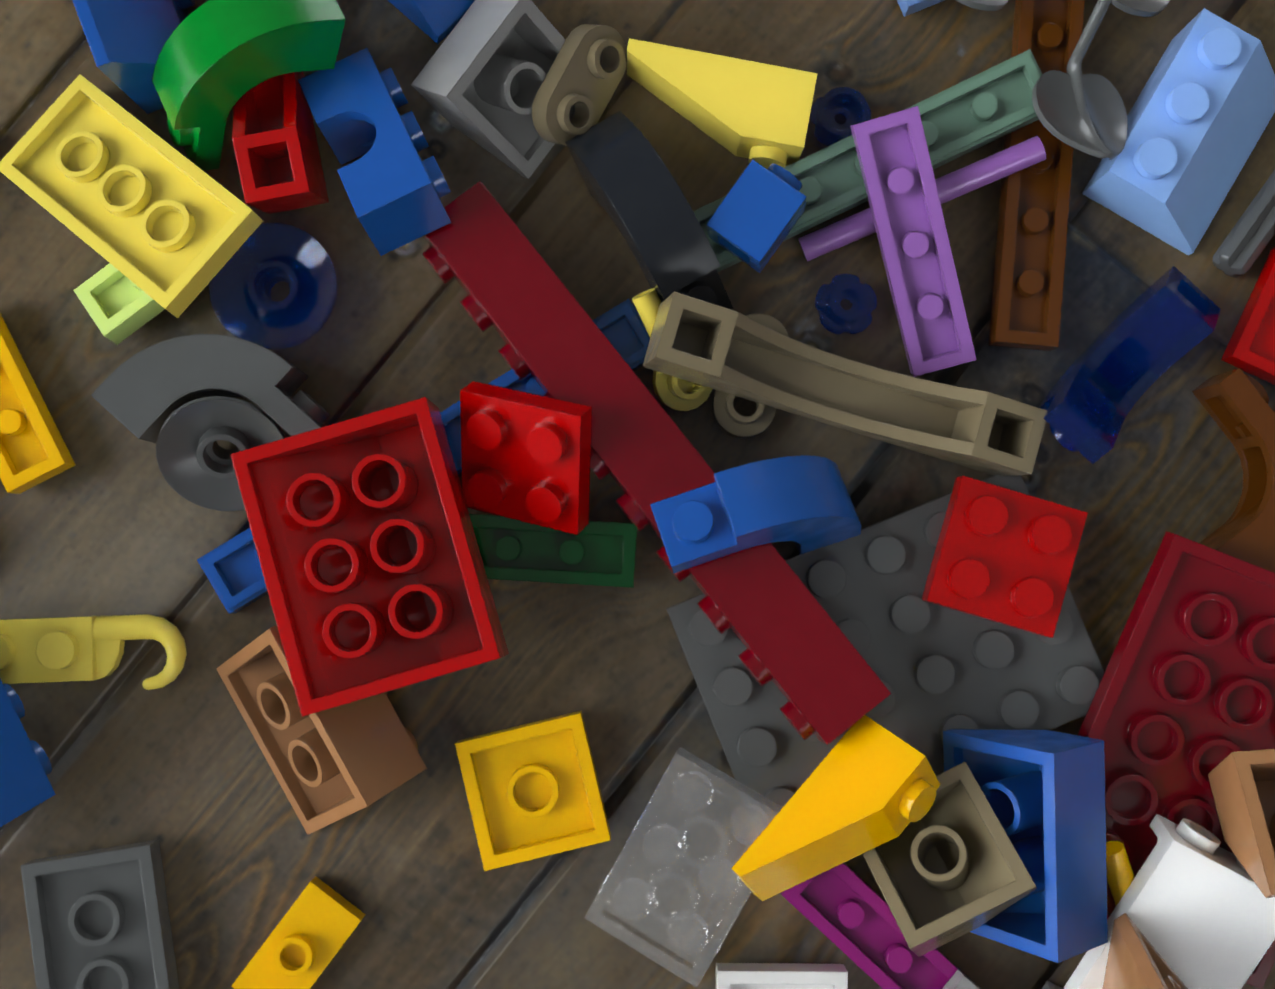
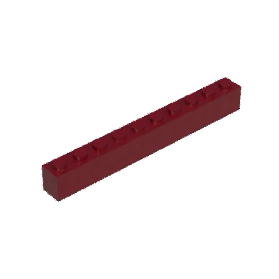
M481 181L477 182L444 207L451 223L424 235L430 247L422 255L444 284L455 278L465 290L468 296L461 300L460 303L480 330L485 332L491 326L495 328L506 342V345L499 349L498 352L521 381L531 374L545 391L543 396L592 407L590 470L599 480L610 474L625 493L616 502L639 531L650 525L661 539L650 504L714 483V471ZM771 543L744 549L673 574L679 582H682L688 576L693 579L705 595L697 603L701 611L720 634H723L729 628L734 631L747 648L738 657L762 687L771 680L775 683L788 700L780 708V711L804 740L815 734L819 741L827 745L891 695V692ZM663 546L656 553L673 574L665 547Z

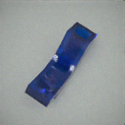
M1175 266L1142 293L1094 340L1062 375L1039 407L1047 410L1044 419L1050 424L1051 432L1057 441L1070 451H1079L1092 464L1113 449L1127 414L1148 388L1174 363L1215 330L1221 309Z

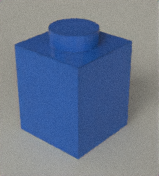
M752 159L707 222L709 238L761 273L805 211L806 196L799 192L803 186L802 183L789 171L775 163H771L768 169Z

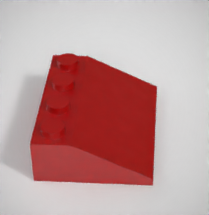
M423 397L230 454L302 717L499 659L509 654L439 408L428 398Z

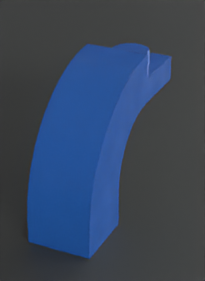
M820 456L778 457L733 467L714 473V483L650 504L673 574L763 544L792 541L795 542L798 553L801 555L861 534V523L837 464L828 458Z

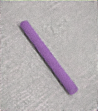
M1038 136L1032 137L935 179L940 203H946L1046 160V152L1041 139ZM865 209L798 238L807 262L876 233L871 209Z

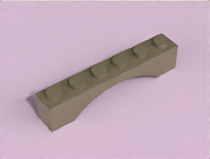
M675 291L659 306L642 367L993 476L1032 474L1049 412L991 392L919 379L853 361L780 334L740 312Z

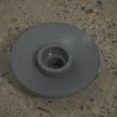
M224 396L204 397L185 403L166 419L157 438L156 459L164 479L174 491L186 500L211 510H245L230 454L286 437L279 425L270 416L251 403ZM216 441H229L235 444L237 448L225 449L219 446Z

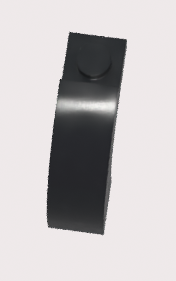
M619 111L594 125L586 133L577 135L565 142L591 196L604 208L621 232L638 261L650 287L656 289L661 303L675 291L721 307L733 309L716 270L720 267V264L698 219L662 159L631 120Z

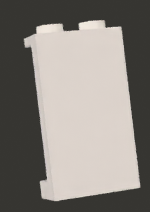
M1156 814L1149 826L1158 838L1157 844L1108 918V942L1086 952L1064 988L1047 980L1042 989H1103L1113 923L1116 918L1124 913L1128 915L1188 989H1242L1275 940V897L1266 898L1237 857L1233 853L1219 847L1221 841L1210 831L1186 818H1183L1178 825Z

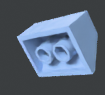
M1205 8L1200 11L1171 40L1127 115L1128 129L1124 149L1112 160L1108 157L1102 158L1082 194L1189 256L1194 253L1275 113V74L1261 41Z

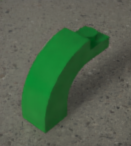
M208 0L188 15L165 42L156 61L152 82L167 113L168 129L174 145L177 147L183 146L189 160L201 170L219 169L227 118L233 106L246 92L263 81L282 74L334 69L346 20L337 1Z

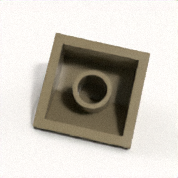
M966 762L936 776L940 786L936 790L935 801L931 809L921 820L914 823L910 822L899 837L862 854L910 950L919 957L980 927L1037 889Z

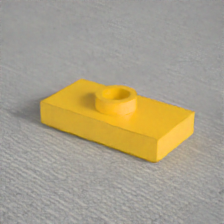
M315 876L231 987L234 989H310L366 914Z

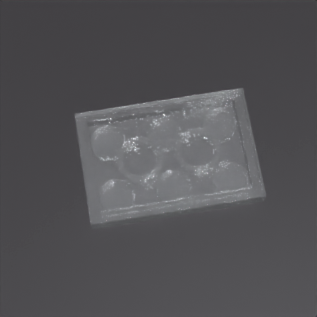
M680 747L599 890L585 919L697 988L752 893L731 868L783 807Z

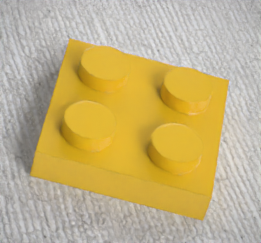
M582 710L458 740L455 743L484 871L611 840V832Z

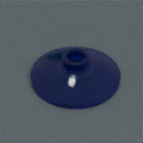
M282 223L261 224L209 283L212 307L221 324L233 336L271 350L290 348L314 336L329 319L335 306L338 291L336 270L331 257L324 247L313 236L302 229ZM281 281L288 282L290 287L288 296L282 301H273L270 294L272 287Z

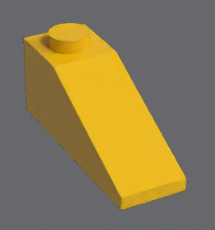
M864 715L850 727L731 869L761 901L767 900L899 837L910 822H917L928 813L935 801L936 790L939 788L940 783L924 754Z

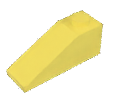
M629 38L627 46V75L735 156L748 158L749 163L753 159L766 169H768L771 163L784 168L799 161L805 145L818 73Z

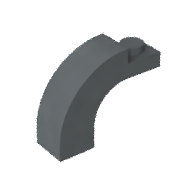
M219 334L185 335L149 346L122 363L91 395L138 439L153 443L157 442L162 425L172 412L192 400L210 396L250 399L290 436L324 427L326 425L323 422L330 416L316 400L302 389L295 396L292 395L309 377L298 367L253 342Z

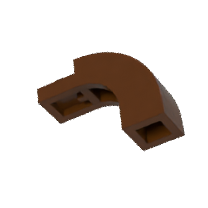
M1240 368L1210 377L1192 391L1235 447L1243 469V489L1235 511L1220 528L1206 537L1200 544L1275 573V410H1272L1268 405L1269 396L1263 386L1251 376L1245 375Z

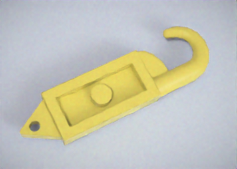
M149 614L0 619V679L3 684L94 681L110 676L118 668L124 654L125 640H156L165 648L167 654L166 664L159 674L146 678L142 686L146 690L159 689L173 682L184 668L187 656L185 639L177 626L167 619Z

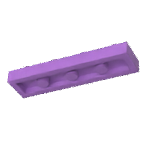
M918 106L851 125L910 373L916 377L977 360Z

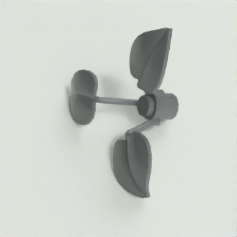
M956 0L963 5L983 11L1001 10L1008 2V0ZM1170 0L1097 1L1068 61L1067 73L1056 70L1045 72L1037 80L1032 90V102L1036 115L1053 136L1079 151L1098 158L1108 157L1112 160L1122 152L1128 129L1124 102L1117 89L1107 78L1098 74L1082 75L1081 64L1110 3L1131 15L1153 17L1161 13Z

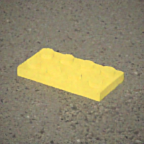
M81 74L77 76L0 161V172L177 319L263 222L250 207Z

